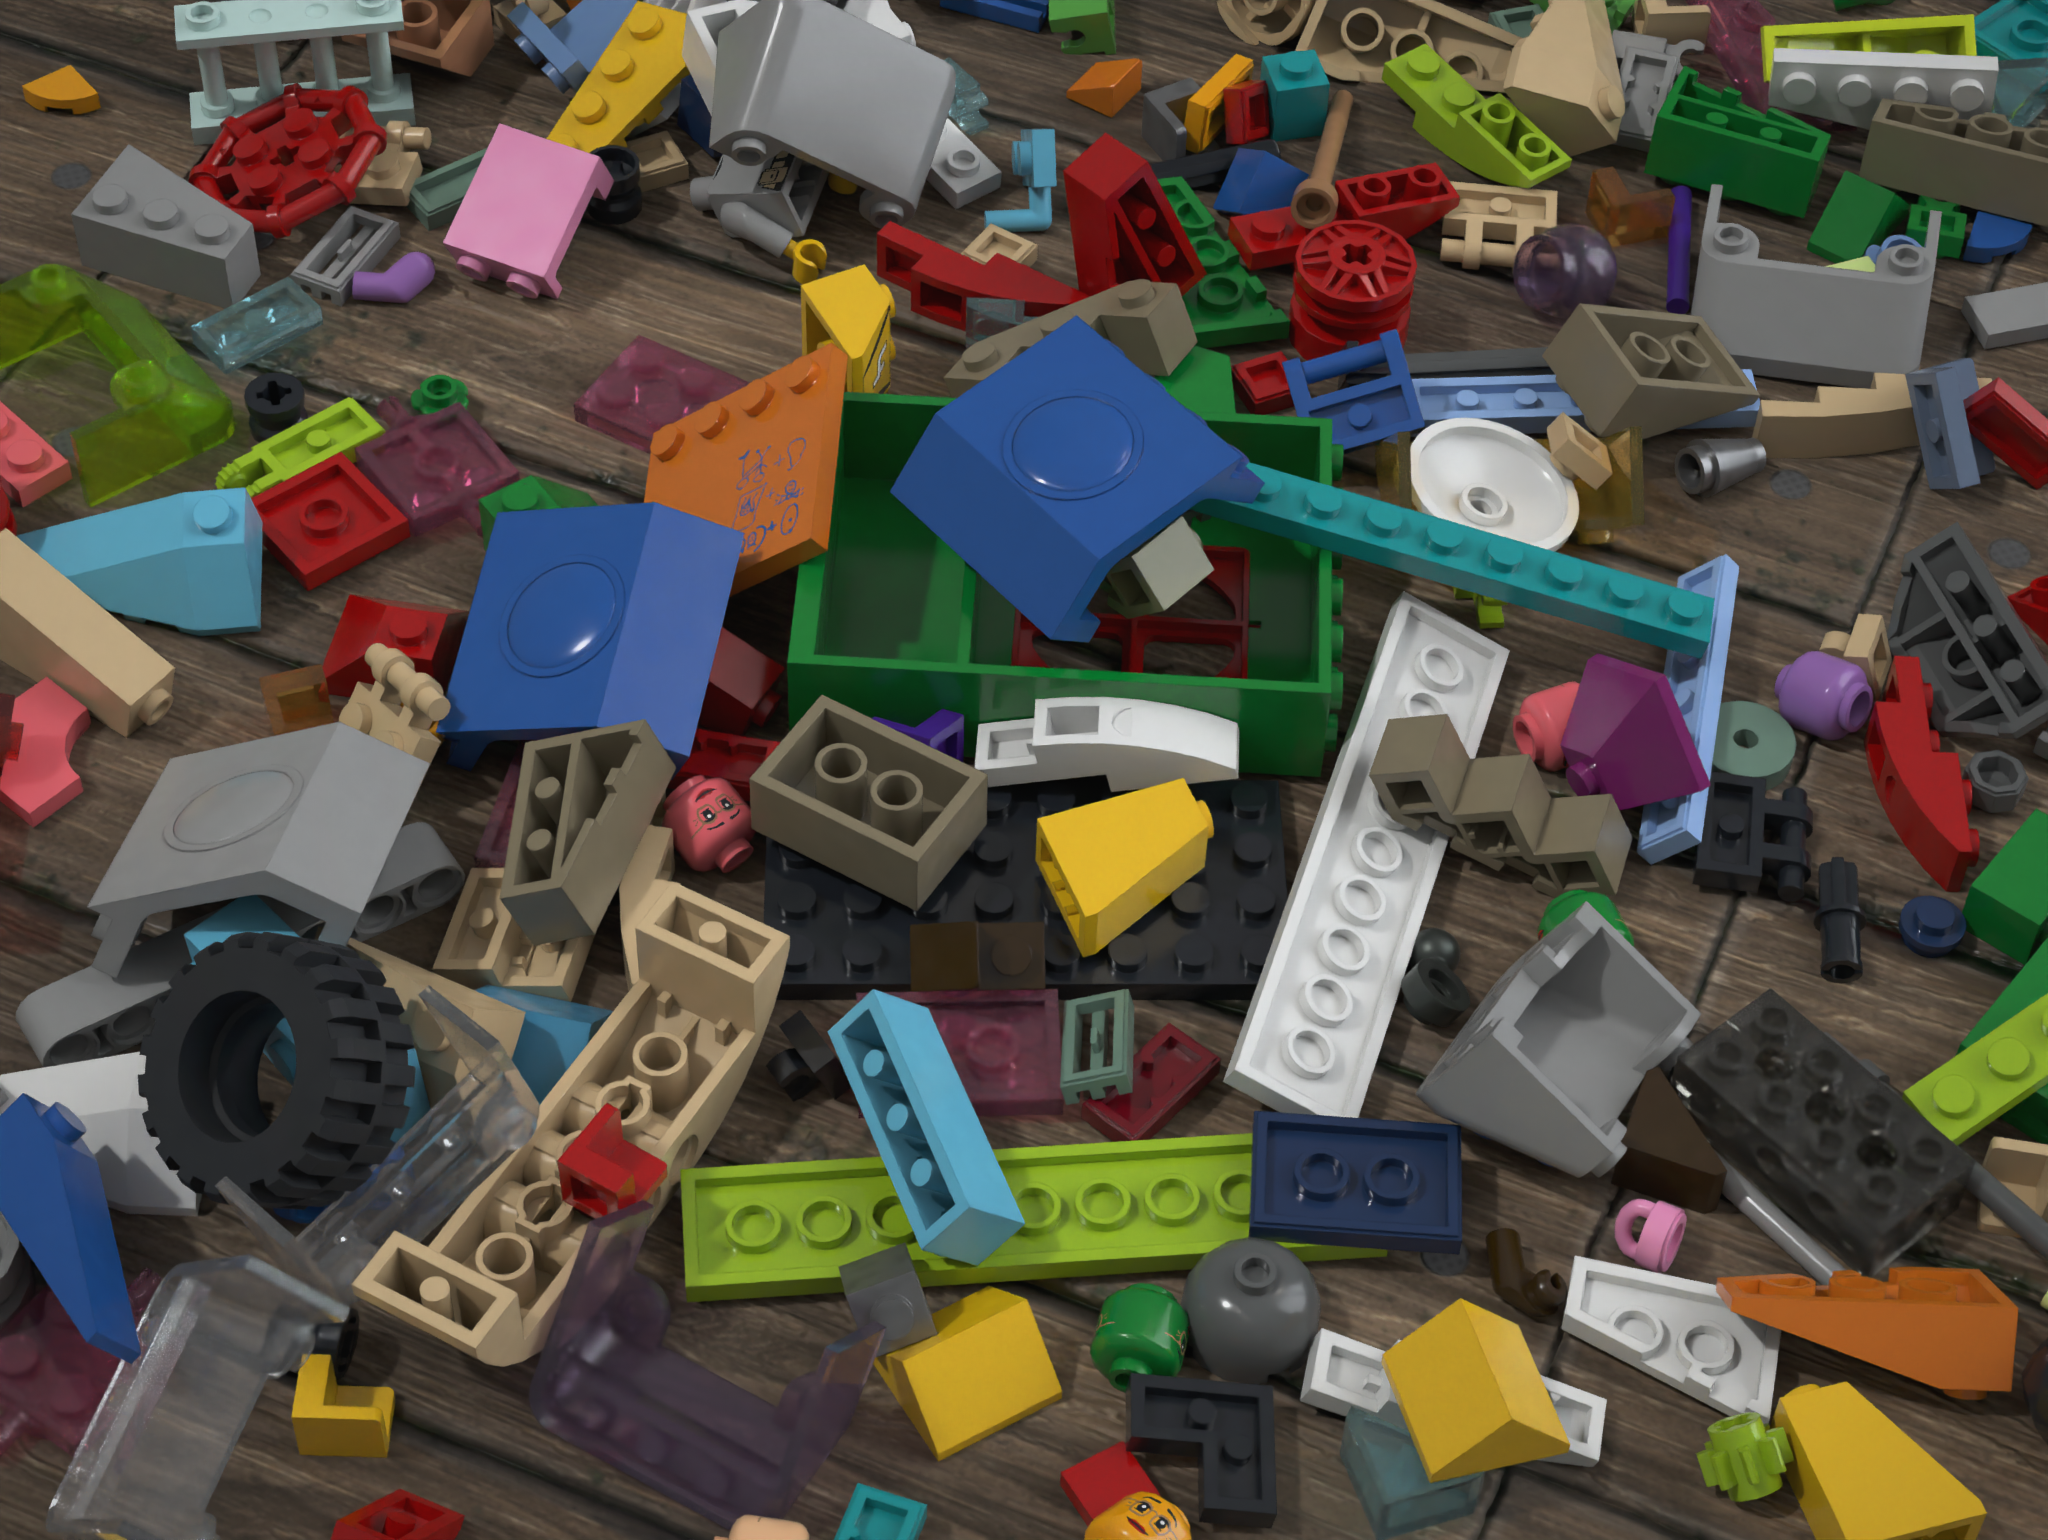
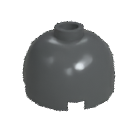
M1252 1237L1227 1241L1203 1255L1188 1274L1180 1304L1189 1318L1190 1334L1188 1343L1192 1347V1357L1202 1368L1223 1380L1246 1384L1266 1383L1270 1374L1281 1373L1289 1367L1290 1374L1302 1367L1308 1358L1311 1341L1318 1333L1321 1314L1320 1296L1314 1276L1292 1251L1274 1241Z

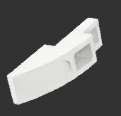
M1114 697L1035 699L1034 718L978 724L974 768L988 774V787L1106 775L1111 792L1149 788L1184 778L1187 784L1238 779L1240 732L1236 722L1210 713L1160 702Z

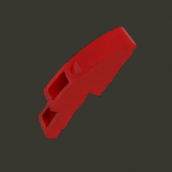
M1436 162L1376 174H1367L1335 182L1334 188L1338 193L1339 200L1332 222L1363 220L1377 223L1400 234L1406 240L1458 207L1460 196ZM1291 206L1231 217L1227 235L1250 271L1289 264L1295 273V255L1300 241L1313 229H1308L1298 224L1293 218Z
M891 221L877 232V276L911 292V311L938 323L969 333L991 337L1090 297L1076 288L1061 283L1000 253H996L983 265Z
M1894 656L1882 696L1883 702L1875 701L1863 742L1868 768L1878 798L1889 821L1906 848L1922 868L1946 892H1959L1967 867H1975L1979 858V833L1977 829L1969 828L1968 816L1972 806V784L1969 779H1962L1958 753L1940 752L1939 733L1937 730H1929L1928 720L1930 719L1933 707V689L1931 683H1925L1922 680L1920 658Z

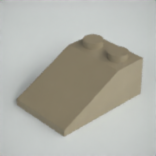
M1579 303L1542 355L1556 375L1555 380L1558 386L1571 396L1584 414V421L1587 427L1599 437L1606 439L1643 440L1752 405L1760 397L1758 391L1701 316Z

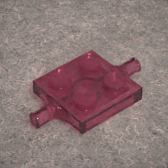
M390 396L389 403L386 399H383L377 407V414L387 423L390 429L381 437L355 448L358 467L371 483L408 519L409 529L415 537L462 517L468 521L476 531V534L483 538L478 499L519 481V471L460 402L435 413L414 417L407 412L398 398Z
M144 1268L127 1287L142 1353L132 1364L86 1343L48 1284L0 1331V1410L2 1412L0 1415V1457L25 1432L32 1436L52 1441L77 1460L176 1358L174 1343L146 1324L140 1316L167 1289L166 1283L157 1273L153 1276V1271L150 1268Z

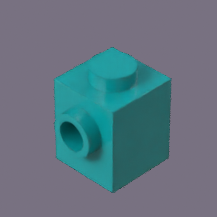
M1315 49L1262 56L1260 80H1266L1268 86L1270 138L1278 142L1322 135L1327 117L1330 83Z

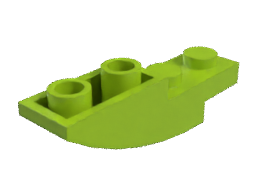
M1426 43L1384 63L1381 79L1416 111L1412 128L1449 158L1472 172L1502 184L1529 189L1570 167L1572 159L1501 93L1485 99Z

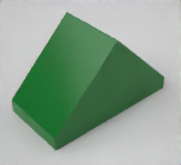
M1845 170L1808 241L1806 250L1835 264L1864 257L1869 246H1880L1909 214L1911 205L1896 193Z

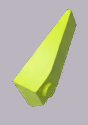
M1974 14L1772 25L1760 28L1764 82L1768 84L1770 82L1774 48L1977 56Z

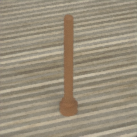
M1339 90L1333 95L1310 179L1301 182L1293 194L1291 214L1298 224L1308 229H1314L1332 222L1336 214L1339 199L1332 181L1353 106V96L1347 90Z

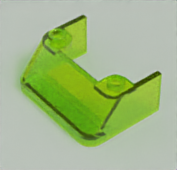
M58 264L38 266L29 272L0 284V370L80 332H83L118 370L111 379L110 392L114 404L119 409L69 433L84 500L90 508L222 444L234 433L236 422L231 400L134 296L70 267Z

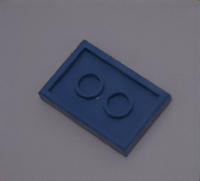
M1254 1111L1248 1238L1252 1237L1286 1243L1459 1255L1462 1243L1461 1126Z

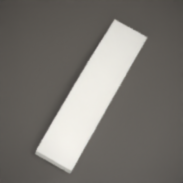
M1321 1328L1310 1344L1300 1401L1370 1425L1410 1435L1381 1363L1382 1355L1385 1351ZM1540 1375L1569 1440L1570 1448L1568 1453L1537 1460L1594 1467L1599 1462L1607 1399Z

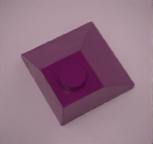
M1599 653L1589 658L1560 744L1569 768L1566 769V777L1577 796L1612 794L1619 810H1624L1701 792L1711 785L1666 675Z

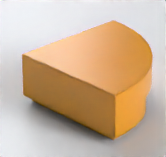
M71 64L22 85L25 101L41 111L48 112L47 107L72 108L73 114L76 115L101 108L96 90Z

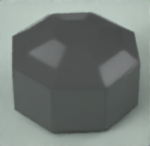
M2000 750L1975 753L1965 767L1962 779H1969L1971 781L1972 805L1988 813L2013 810L2024 795L2029 780L2021 761Z

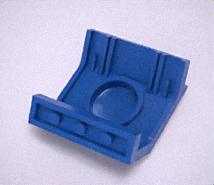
M1076 315L936 412L891 488L890 493L1050 640L1089 643L1101 621L1086 607L1107 573L1117 562L1200 501L1219 499L1252 504L1265 482L1246 467L1249 459L1244 453L1226 443L1207 426L1204 419L1185 408L1166 391V388L1158 380L1144 373L1125 357V353L1118 346L1103 338Z
M656 502L497 512L445 697L449 700L451 708L448 715L444 719L439 720L436 733L442 734L443 739L452 741L446 764L471 771L485 747L494 741L541 740L646 719L677 767L671 778L673 780L690 757L745 533Z

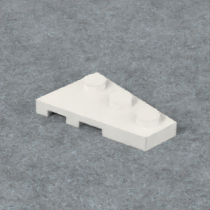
M1580 1256L1574 1257L1561 1326L1562 1330L1728 1416L1757 1412L1760 1414L1763 1424L1769 1423L1781 1338L1780 1329L1730 1311L1717 1294L1716 1285Z

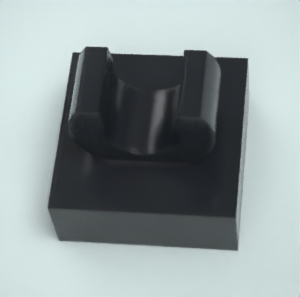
M801 1010L779 1025L795 1048L780 1052L768 1062L766 1067L793 1102L806 1096L815 1087L818 1079L834 1100L852 1088L841 1062Z

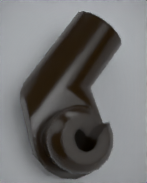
M1500 1228L1490 1232L1486 1236L1485 1242L1494 1292L1531 1317H1546L1556 1313L1558 1305L1562 1304L1567 1297V1286L1564 1279L1558 1273L1551 1276L1550 1271L1547 1269H1543L1535 1274L1525 1268L1521 1239L1516 1230Z

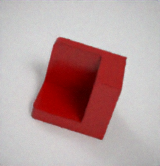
M606 1103L557 1161L562 1200L620 1233L668 1175L667 1164L664 1161L623 1139L620 1109L609 1103Z

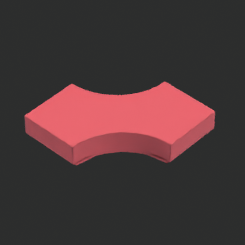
M47 676L0 709V725L12 741L8 758L0 768V802L33 828L83 792L80 776L69 765V758L75 742L91 724L88 708Z

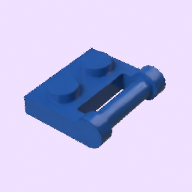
M1397 329L1380 333V340L1312 360L1300 362L1299 357L1282 362L1297 417L1332 419V444H1343V455L1417 434L1425 429V423ZM1387 362L1390 376L1311 398L1307 386L1309 384Z

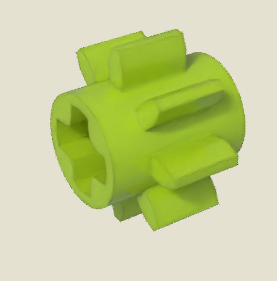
M1747 1412L1721 1419L1708 1427L1707 1431L1711 1441L1704 1443L1706 1450L1696 1453L1707 1487L1719 1485L1721 1491L1727 1490L1730 1500L1734 1502L1758 1499L1782 1487L1783 1482L1780 1473L1787 1471L1786 1463L1794 1461L1783 1426L1770 1429L1769 1423L1763 1424L1759 1413Z

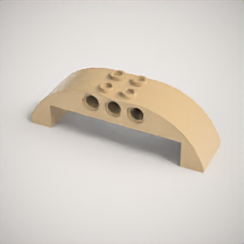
M672 881L635 927L639 979L431 1244L427 1247L394 1230L352 1283L353 1294L378 1309L487 1365L509 1366L523 1362L545 1349L577 1320L611 1280L681 1186L680 1169H690L696 1165L723 1122L744 1082L774 1009L790 949V936ZM606 1103L620 1109L623 1139L664 1161L667 1164L668 1172L665 1180L621 1233L562 1200L557 1162Z

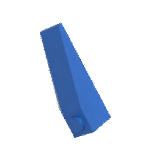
M22 1093L0 1115V1211L86 1343L132 1364L142 1353L98 1161L81 1138L87 1131L86 1127L63 1104L55 1102L51 1107H48L29 1095Z

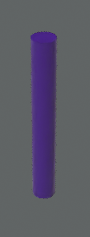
M1686 186L1672 188L1669 198L1666 309L1669 313L1685 314L1689 310L1692 191Z

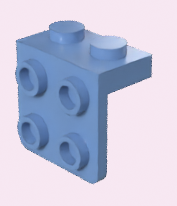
M582 0L551 29L523 1L507 17L521 33L514 39V42L535 65L542 59L547 63L541 70L562 94L569 88L576 94L637 0Z

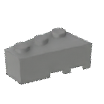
M130 144L127 145L71 214L82 266L234 311L261 275L253 224Z

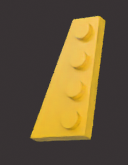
M637 1L546 139L587 153L606 145L627 147L628 145L624 138L635 127L643 123L649 125L664 110L660 102L681 83V79L690 75L682 57L687 14Z

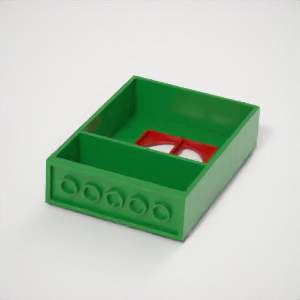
M844 392L828 551L799 564L787 660L789 732L821 695L870 718L879 717L914 728L941 709H946L964 715V757H975L978 724L1034 718L1035 699L1062 697L1140 699L1182 706L1236 722L1240 732L1239 772L1321 777L1324 751L1335 752L1337 744L1338 715L1329 714V710H1341L1343 697V672H1338V667H1332V662L1341 663L1343 649V625L1338 624L1337 620H1332V615L1341 616L1343 578H1338V575H1332V570H1341L1343 554L1214 516L1203 522L1193 517L1190 528L1201 539L1203 551L1215 569L1201 581L1212 587L1228 602L1234 611L1235 618L1229 621L1143 615L1127 619L1121 614L1093 613L1101 623L1092 638L1115 639L1122 645L1121 672L1050 668L1037 654L1032 643L1035 637L1045 634L890 493L891 488L935 413L956 398ZM1193 411L1204 419L1207 426L1226 443L1244 453L1250 463L1332 486V481H1341L1343 444H1332V419ZM1153 641L1225 645L1234 651L1233 659L1214 677L1143 673L1144 647Z

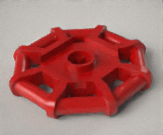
M295 83L285 86L283 94L237 118L228 116L220 123L221 133L202 163L190 170L188 182L251 222L254 232L270 233L276 239L290 236L292 228L340 203L346 206L349 205L357 197L355 189L373 159L385 151L388 137L386 131L375 122L368 108V97L359 88L346 86L341 90L302 88L300 84ZM313 111L328 113L324 117H316ZM354 128V134L340 138L349 129ZM234 155L236 160L234 161L233 165L227 166ZM338 162H340L342 167L337 173L334 169ZM236 190L240 191L229 200H225L223 194ZM260 204L270 205L267 206L266 210H263Z

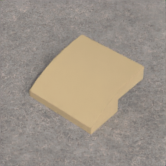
M471 868L433 965V972L473 990L485 985H493L571 1002L595 935L534 946L499 899L504 868Z

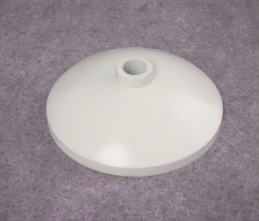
M1478 418L1443 420L1424 429L1415 438L1406 455L1404 462L1405 485L1412 502L1421 513L1554 552L1568 540L1578 520L1579 500L1572 480L1564 476L1553 465L1549 457L1551 453L1529 436L1509 426Z

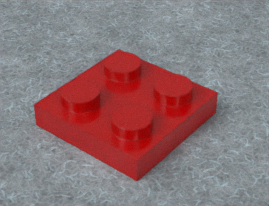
M342 452L251 498L263 521L262 544L307 591L411 537L408 519Z

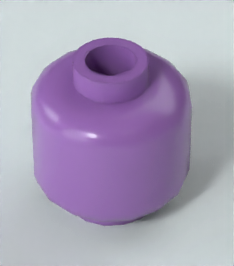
M1808 651L1798 657L1793 664L1786 665L1779 673L1775 683L1774 692L1776 698L1779 699L1778 707L1781 716L1792 728L1825 740H1839L1850 732L1859 730L1866 722L1873 704V691L1868 685L1865 672L1855 663L1821 651Z

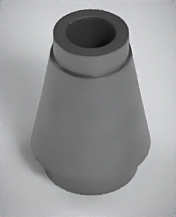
M1756 438L1694 439L1676 455V478L1685 492L1697 494L1701 497H1710L1752 476L1754 473L1761 472L1766 465V452L1762 443Z

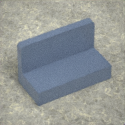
M1961 358L1905 374L1929 489H1962L1979 484V476L1994 472L1996 466L1993 452L1970 433L1963 400L1979 390L1973 360L1971 358Z

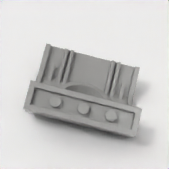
M342 722L170 758L87 908L101 913L91 936L101 940L102 943L91 967L117 978L131 946H134L148 916L153 913L250 895H265L275 898L325 921L326 923L318 940L346 947L430 763Z

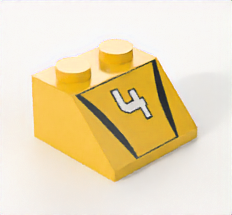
M865 264L801 285L802 356L808 355L832 342L848 355L844 392L887 394L890 388V361L896 357L895 345L890 334V318L895 317L896 307L889 288L885 284L879 285Z

